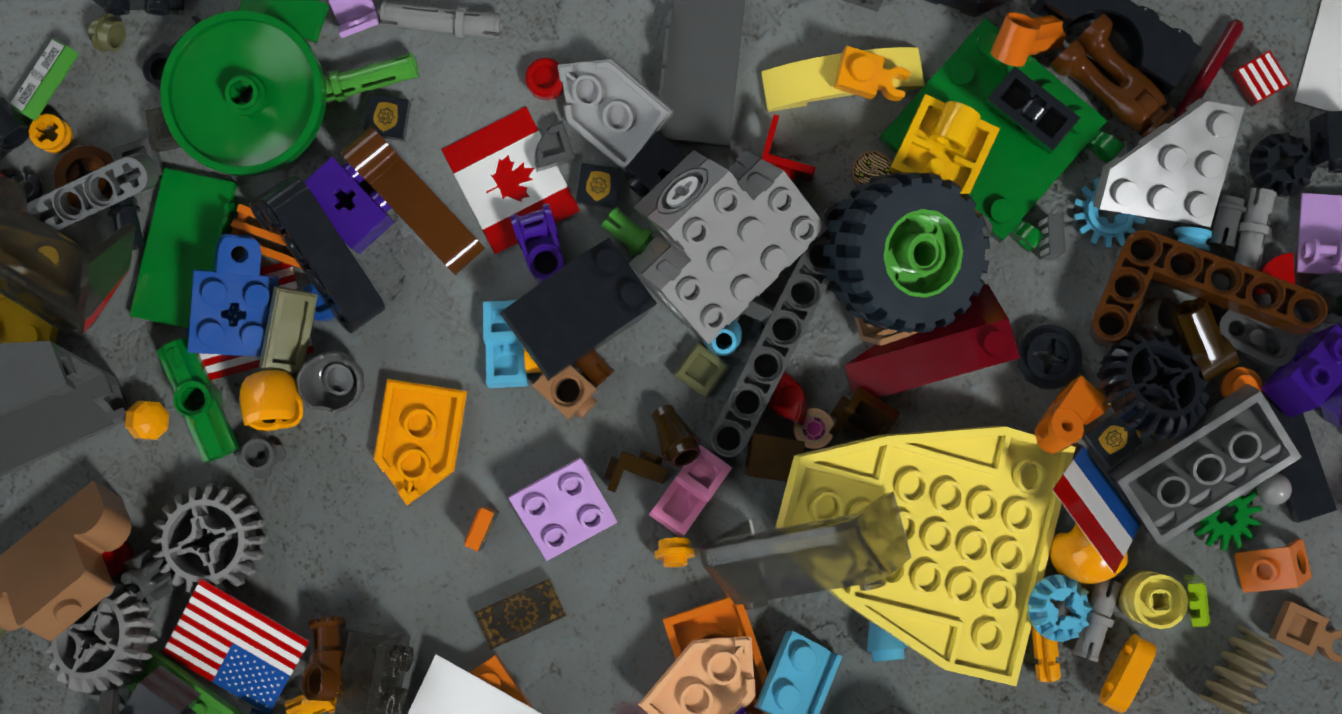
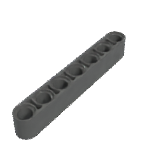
M840 202L828 205L820 218L827 227L828 216L838 214L836 208ZM826 231L819 238H815L808 245L809 248L801 254L767 324H765L711 431L710 445L720 456L735 457L747 446L830 280H827L825 268L815 267L809 258L812 250H824V244H830L832 234ZM799 284L806 285L812 292L811 302L805 305L797 304L791 297L792 287ZM786 320L791 323L794 328L793 338L789 341L777 339L772 330L774 322ZM759 356H769L774 360L776 370L773 376L764 378L756 373L754 362ZM748 391L756 396L758 406L754 413L743 414L737 409L735 400L739 393ZM722 428H733L739 434V444L732 451L723 450L717 443V434Z

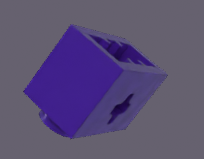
M331 157L304 183L310 189L343 241L352 250L361 254L395 223L387 214L391 206L376 190L369 195L360 185L364 179L348 162L341 165L335 158ZM347 196L352 198L353 203L356 205L351 211L346 208V204L343 202Z
M1335 324L1307 336L1297 347L1295 356L1286 365L1280 366L1262 385L1261 389L1288 418L1319 408L1342 382V328Z

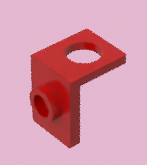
M774 114L761 159L784 170L793 183L795 178L811 182L816 167L769 154L779 120V115Z

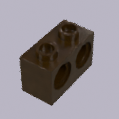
M752 434L748 443L744 475L787 482L794 455L810 451H804V441Z

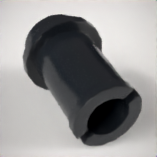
M126 199L111 206L110 210L107 211V216L113 218L120 252L146 247L137 214L141 211V208L135 205L134 199Z

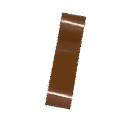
M371 125L340 152L344 159L378 192L455 276L485 249Z

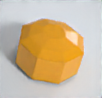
M137 401L126 411L125 427L134 438L157 440L168 430L169 412L161 402Z

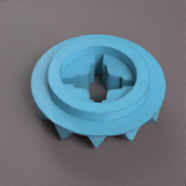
M1050 575L1043 578L1033 588L1028 601V613L1033 627L1040 635L1052 641L1064 642L1073 638H1079V633L1082 629L1090 625L1087 621V615L1093 607L1088 602L1087 594L1089 591L1082 588L1078 581L1069 579L1065 575ZM1066 599L1065 607L1069 609L1071 616L1060 615L1057 617L1059 610L1054 607L1055 604L1050 602V600L1064 601Z

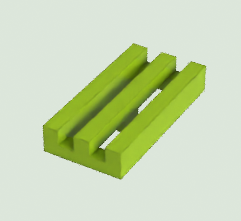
M1199 574L1184 575V583L1188 590L1186 591L1189 605L1187 612L1192 627L1208 626L1210 624L1206 584Z

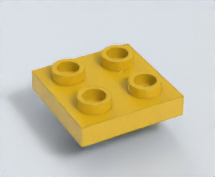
M925 94L889 171L894 173L918 172L940 175L942 180H952L961 187L960 194H970L1000 128L981 120V115L965 104L955 101L944 103Z

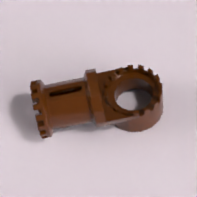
M327 616L326 621H324V617H320V619L314 618V620L308 622V629L313 632L314 654L310 656V664L306 667L302 677V691L305 698L309 701H334L339 695L337 692H341V688H338L343 683V681H339V678H343L340 664L348 661V655L343 651L342 628L346 626V622L341 616H333L332 620L331 616Z

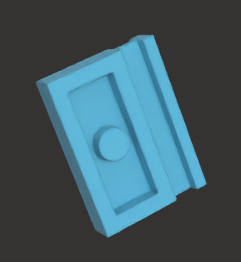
M786 631L754 707L767 714H820L843 656L827 650V648L794 631Z

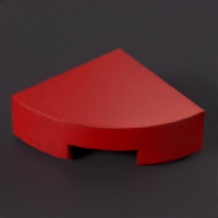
M1286 253L1271 258L1259 271L1295 284L1293 253ZM1254 289L1253 296L1269 295V293L1263 289Z
M783 372L766 408L803 426L808 408L805 391L797 380Z

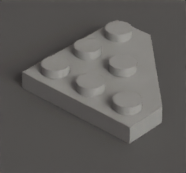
M1198 99L1186 108L1187 112L1170 124L1164 123L1138 142L1139 145L1121 158H1114L1103 166L1093 206L1102 210L1211 227L1245 107Z

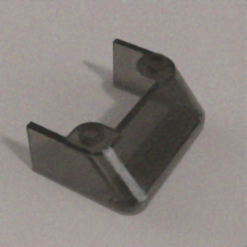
M894 491L885 493L858 513L756 533L754 532L751 520H746L698 548L701 563L705 570L733 603L743 604L745 610L763 607L769 603L768 600L856 585H859L861 591L877 589L886 585L885 578L892 575L911 558Z

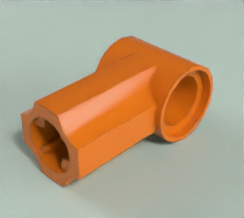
M1009 12L1006 14L993 44L991 54L1002 63L1022 67L1030 55L1046 53L1052 49L1061 48L1066 38L1062 28L1063 21L1053 15L1031 18L1021 13Z

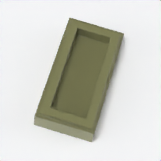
M274 286L259 363L262 369L282 370L291 373L300 372L306 359L318 294Z

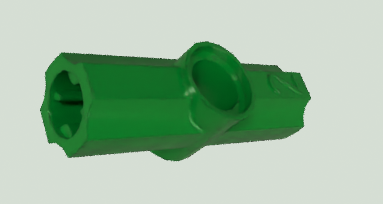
M188 337L162 345L156 352L174 392V407L178 413L185 417L203 462L209 463L234 453L240 447L223 410L222 394L218 387L212 384L200 354L187 352ZM201 389L205 395V402L202 408L196 410L192 406L191 400L194 392Z

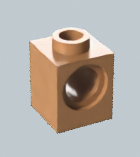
M572 366L549 381L542 374L532 385L569 420H572L575 415L582 419L598 402L593 397L598 390ZM565 380H574L580 387L579 396L573 402H563L558 396V387Z

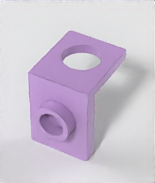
M328 0L339 23L338 33L340 38L379 24V14L373 0Z

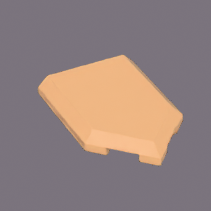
M751 636L692 640L638 705L648 714H735L741 707L745 709L756 696Z

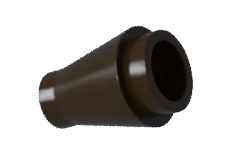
M663 405L657 408L651 417L656 426L663 459L669 461L673 467H682L692 463L701 453L699 448L700 439L676 413L672 405Z

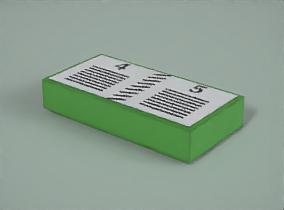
M52 38L10 105L30 119L37 120L79 56L78 52Z

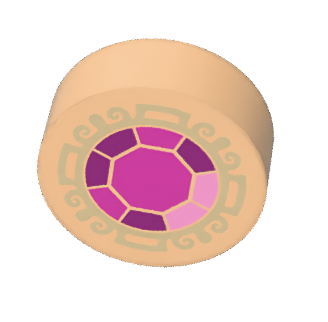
M817 408L807 409V416L803 426L793 422V435L797 441L805 442V448H822L833 437L829 431L834 423L825 411Z

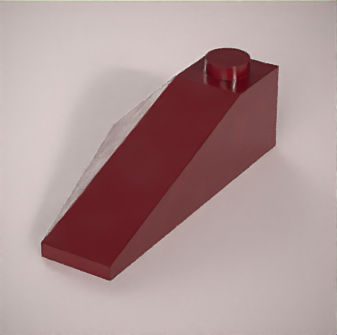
M984 284L978 296L971 295L968 299L972 303L964 314L953 313L955 320L947 326H936L933 331L917 332L882 346L875 344L844 365L851 393L853 394L857 387L860 386L879 398L1019 359L1020 355L1009 318L990 286Z

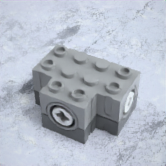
M693 150L634 207L640 216L651 224L650 227L658 236L647 245L648 248L642 254H638L628 265L669 311L707 344H710L726 325L735 320L749 306V302L770 286L779 277L778 274L783 269L789 267L809 248L808 245L815 238H819L828 229L784 170L748 151H745L736 159L737 162L728 170Z

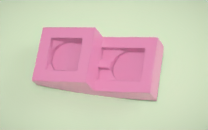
M699 445L701 450L699 457L692 463L683 466L649 514V516L680 538L684 537L732 469L731 466L701 445Z

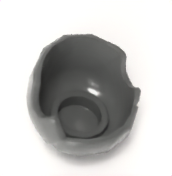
M325 351L311 358L303 364L296 377L297 393L311 410L320 409L332 413L344 411L357 403L365 388L362 368L352 356L337 351Z

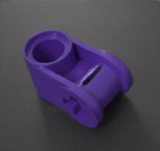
M549 203L543 204L541 210L518 216L516 213L510 215L513 229L520 249L523 251L528 269L534 279L542 283L565 266L564 256L558 241L559 234ZM543 255H552L557 258L558 265L554 272L544 275L536 270L537 260Z

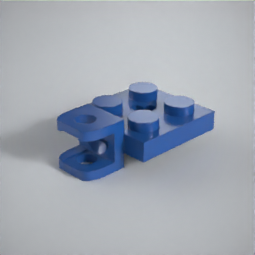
M222 234L215 248L214 271L193 269L187 343L188 353L261 357L274 286L279 287V276L260 274L261 249L258 241L252 236ZM237 246L244 247L245 253L242 258L233 259L231 257L233 248ZM235 302L238 303L239 310L245 311V317L238 319L237 324L230 325L228 318L221 317L222 310H228L230 303Z

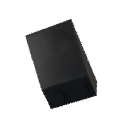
M607 238L576 257L505 308L500 314L549 381L639 322L657 303L611 239Z

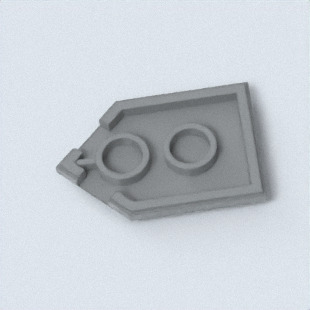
M613 58L558 65L559 79L563 83L566 105H563L566 122L626 173L625 167L656 132L660 133L672 117L674 110Z

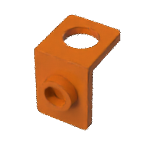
M1302 538L1295 539L1284 547L1239 551L1234 554L1241 588L1245 593L1299 588L1312 578ZM1297 555H1298V558H1299L1300 569H1299V566H1298Z

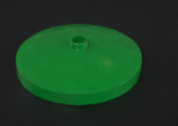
M235 10L222 12L202 20L179 39L166 61L161 79L160 96L162 112L169 131L179 146L190 157L202 165L222 173L235 176H257L285 167L309 147L319 131L324 118L327 91L325 76L319 59L312 47L297 31L270 15L256 11ZM253 91L251 94L252 99L247 103V96Z

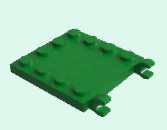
M985 17L881 134L879 140L897 154L925 94L944 103L955 101L965 104L976 110L981 115V120L999 127L1000 130L969 195L976 202L975 209L980 211L991 222L993 231L990 235L1000 243L1009 235L1024 250L1030 252L1037 247L1045 236L1036 227L1024 222L1022 218L1084 147H1088L1101 161L1108 163L1124 146L1118 139L1100 130L1107 122L1104 117L1032 56H1028L1024 66L1017 68L1081 117L1053 152L1048 154L986 105L987 99L1014 66L1002 63L992 56L991 49L1000 29Z

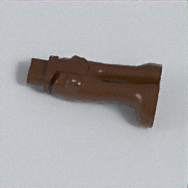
M1103 13L1049 67L1058 75L1070 76L1097 96L1123 125H1128L1132 130L1139 132V135L1144 138L1164 123L1170 124L1177 119L1172 114L1176 109L1172 106L1165 110L1168 101L1158 87L1147 76L1128 63L1113 48L1109 41L1113 23ZM1086 55L1118 82L1119 86L1109 81Z

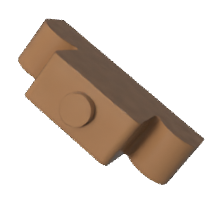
M93 480L0 555V628L6 631H15L23 627L48 641H52L112 592L114 586L102 553L119 548L128 538L132 527L130 517L121 497Z

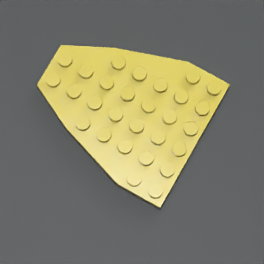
M986 426L878 435L797 454L793 457L772 539L838 600L936 666L947 671L1017 686L1032 626L1028 613V601L1033 588L1044 577L1062 505L1052 489L1072 462L1076 447L1070 446L1060 453L1050 454L1042 450L1037 444L1036 435L1005 426Z

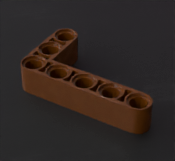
M1139 230L1129 235L1125 241L1091 320L1089 331L1091 338L1100 346L1112 347L1119 340L1122 341L1130 330L1150 280L1191 296L1203 298L1212 304L1297 335L1306 334L1320 325L1327 316L1328 307L1324 298L1314 291L1149 230ZM1137 244L1145 245L1150 249L1152 258L1144 261L1138 260L1131 254L1130 248ZM1174 259L1185 260L1191 267V273L1184 276L1176 274L1171 269L1170 262ZM1223 274L1228 277L1231 289L1227 291L1216 289L1211 283V275ZM1123 280L1131 282L1136 288V295L1129 298L1118 295L1115 291V283ZM1263 289L1267 291L1271 296V305L1265 307L1255 303L1252 298V290ZM1295 304H1303L1311 310V322H1303L1297 319L1293 311ZM1105 317L1116 319L1120 324V332L1116 335L1105 334L1099 328V320Z

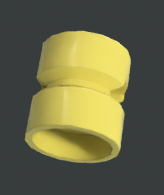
M1140 569L1131 571L1119 582L1123 585L1117 597V605L1121 612L1132 621L1152 628L1166 629L1178 624L1187 612L1188 597L1186 590L1179 581L1171 576Z

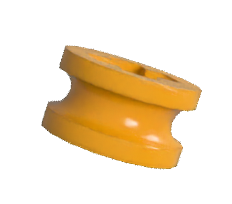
M39 115L37 120L32 121L29 128V136L33 144L49 153L63 152L72 143V128L67 122L55 115ZM49 126L56 129L54 132L58 134L54 141L46 139L48 136L44 131Z

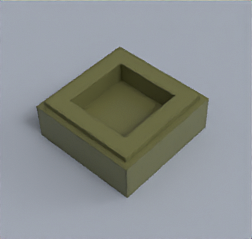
M697 342L674 373V376L704 398H707L730 365Z

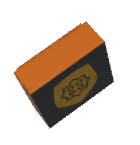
M488 506L479 508L464 541V546L475 551L482 550L499 511Z

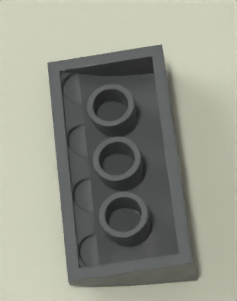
M1246 384L1208 408L1202 418L1198 420L1199 422L1195 424V427L1175 439L1167 440L1165 438L1156 441L1107 472L1158 546H1161L1302 458L1264 395L1257 388Z

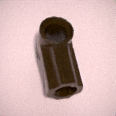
M1199 297L1194 300H1185L1174 307V311L1170 315L1185 349L1184 354H1193L1191 357L1193 365L1202 367L1199 374L1200 378L1209 381L1238 364L1237 352L1231 342L1220 333L1208 300Z

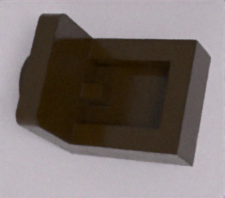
M858 386L849 399L842 396L832 410L830 416L835 419V422L829 433L836 437L841 429L845 427L862 439L885 435L896 422L900 412Z
M640 450L638 457L622 451L620 458L611 457L603 479L610 481L607 490L615 493L624 470L663 484L668 468L661 466L662 457L647 451Z

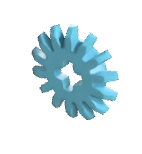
M1098 177L1093 179L1095 191L1092 192L1086 186L1081 189L1087 198L1086 201L1075 199L1074 204L1083 208L1084 213L1074 214V220H1086L1087 224L1079 229V232L1084 234L1092 229L1094 231L1090 241L1092 244H1096L1101 235L1104 236L1105 248L1112 247V237H1115L1122 246L1126 241L1123 234L1131 235L1136 230L1132 227L1133 223L1144 224L1145 219L1120 212L1113 217L1114 223H1108L1106 217H1100L1098 210L1101 209L1093 206L1100 181Z

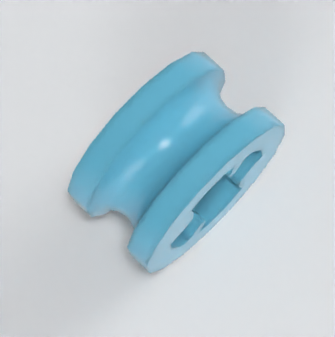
M1197 227L1174 228V235L1178 237L1177 241L1210 253V246L1206 244V241L1212 238V231Z

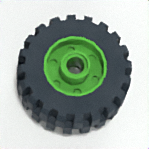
M917 172L879 175L870 178L869 183L856 186L850 193L853 199H842L836 208V212L840 214L838 219L830 220L826 230L827 233L832 235L830 244H824L823 256L830 257V266L825 267L827 280L835 281L837 284L832 290L837 300L847 302L846 310L854 317L862 318L864 323L880 328L908 333L912 331L925 333L933 331L936 326L945 327L954 322L955 316L953 313L964 314L972 304L968 300L971 295L978 296L983 286V283L980 282L982 273H987L989 261L985 260V249H990L989 236H984L982 228L986 227V222L982 213L974 212L973 209L976 207V202L969 194H960L961 187L952 180H942L940 175Z

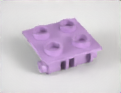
M1301 193L1296 273L1322 275L1342 273V195Z
M581 457L508 496V499L546 561L618 522L592 478L586 462Z

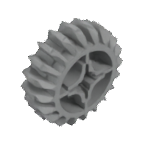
M207 484L204 491L199 486H193L189 488L188 496L184 493H178L174 496L176 506L168 504L162 508L168 519L156 520L155 526L163 530L162 535L153 536L151 541L155 544L162 543V551H157L153 557L156 560L160 558L166 559L167 563L162 566L161 573H168L172 570L175 572L171 584L179 586L186 582V592L191 594L194 593L200 579H203L226 593L230 591V583L236 587L245 583L242 573L252 575L256 572L255 565L250 559H263L264 553L255 549V545L266 543L267 538L263 535L256 536L255 529L262 528L265 522L264 520L252 521L251 516L256 514L258 507L250 505L243 508L247 499L245 494L242 493L233 497V488L229 486L222 487L220 491H218L216 484ZM209 506L216 507L225 512L235 525L230 527L222 526L218 522L216 515L210 513ZM193 514L194 518L190 519L192 525L191 533L188 538L182 541L184 525ZM211 533L214 535L225 533V536L215 539L208 546L206 544L195 546L196 542L204 540ZM238 538L236 554L226 567L225 561L228 559L227 547L232 540ZM189 552L197 554L201 558L203 565H208L210 572L195 567L185 554Z
M112 582L114 586L112 592L53 639L51 646L44 651V653L54 657L48 668L54 672H59L57 681L68 684L69 689L74 692L100 695V693L113 689L119 691L120 686L126 687L133 684L132 675H139L145 672L141 661L153 657L147 651L148 645L157 641L154 636L150 635V629L157 622L147 618L153 608L148 606V604L142 603L143 599L135 601L137 592H125L120 583L115 584V582Z

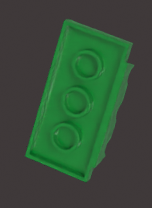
M164 168L129 316L189 329L193 269L214 271L217 241L222 234H231V223L235 217L238 203L234 202L238 184Z

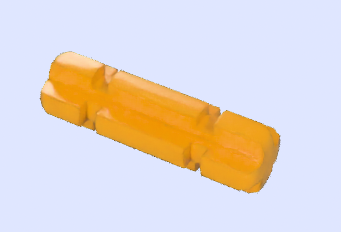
M1032 625L1034 658L1038 659V664H1035L1036 678L1041 682H1055L1061 677L1060 663L1056 662L1055 659L1059 657L1058 641H1052L1043 637Z

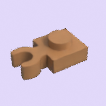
M1284 600L1269 638L1312 657L1316 649H1318L1324 658L1335 662H1342V656L1334 653L1332 650L1334 640H1342V631L1337 629L1325 630L1329 621L1328 618L1294 602Z

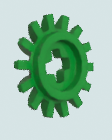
M1251 491L1247 495H1241L1225 505V507L1234 506L1236 509L1232 514L1234 520L1232 524H1229L1227 521H1217L1216 517L1220 514L1219 509L1199 521L1201 527L1194 531L1196 537L1204 533L1209 534L1205 545L1209 547L1219 539L1220 550L1222 551L1227 550L1229 540L1233 541L1236 549L1242 548L1240 537L1242 534L1249 541H1252L1255 537L1247 528L1248 525L1261 527L1262 524L1260 521L1251 518L1252 513L1262 511V506L1260 505L1249 506V503L1257 494Z

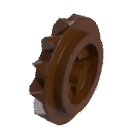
M80 146L67 152L56 166L54 174L55 187L58 189L85 176L84 171L86 170L84 167L93 172L114 162V159L108 152L98 147ZM100 177L98 180L100 192L105 197L111 198L113 194L111 184L105 178ZM69 192V205L82 209L79 197Z

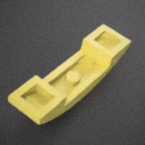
M918 47L864 50L885 57L883 69L890 70L894 67H903L911 72L910 77L906 81L892 79V84L897 90L908 91L922 89L925 86ZM842 53L797 61L761 71L767 112L803 107L812 101L854 95L833 88Z

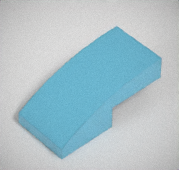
M516 300L483 302V340L486 345V385L488 388L528 386L524 346L500 314Z

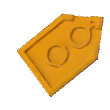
M387 379L374 460L397 489V493L406 505L411 504L455 471L468 391Z

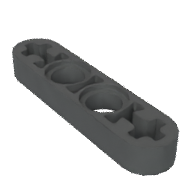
M140 152L116 160L27 203L22 211L24 225L31 233L41 237L66 228L152 188L159 179L157 164L150 156ZM138 168L141 176L126 182L123 175ZM100 177L105 178L111 184L113 189L111 198L105 197L98 188ZM69 192L79 197L82 204L80 212L74 211L69 206ZM54 208L57 215L44 221L40 214Z

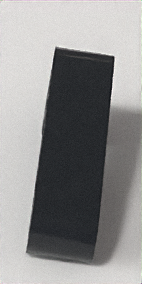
M293 176L285 179L249 202L252 213L264 229L268 232H278L334 317L347 332L353 333L385 310V305L380 295L310 189L300 178Z

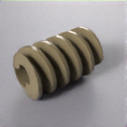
M1236 624V628L1244 636L1243 638L1229 636L1228 642L1236 652H1220L1221 658L1228 666L1213 665L1212 670L1220 678V681L1205 680L1204 685L1211 691L1212 695L1197 694V696L1228 714H1251L1244 707L1243 703L1258 704L1260 701L1251 691V688L1266 689L1268 686L1260 678L1259 674L1274 675L1276 672L1267 662V659L1282 660L1284 656L1275 648L1274 643Z

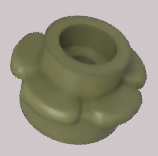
M105 13L103 17L95 18L90 23L88 36L95 49L101 52H116L124 44L126 27L113 14Z

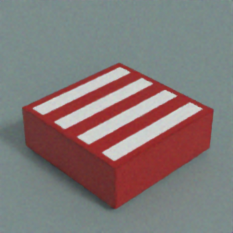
M1270 50L1231 72L1251 107L1291 84Z

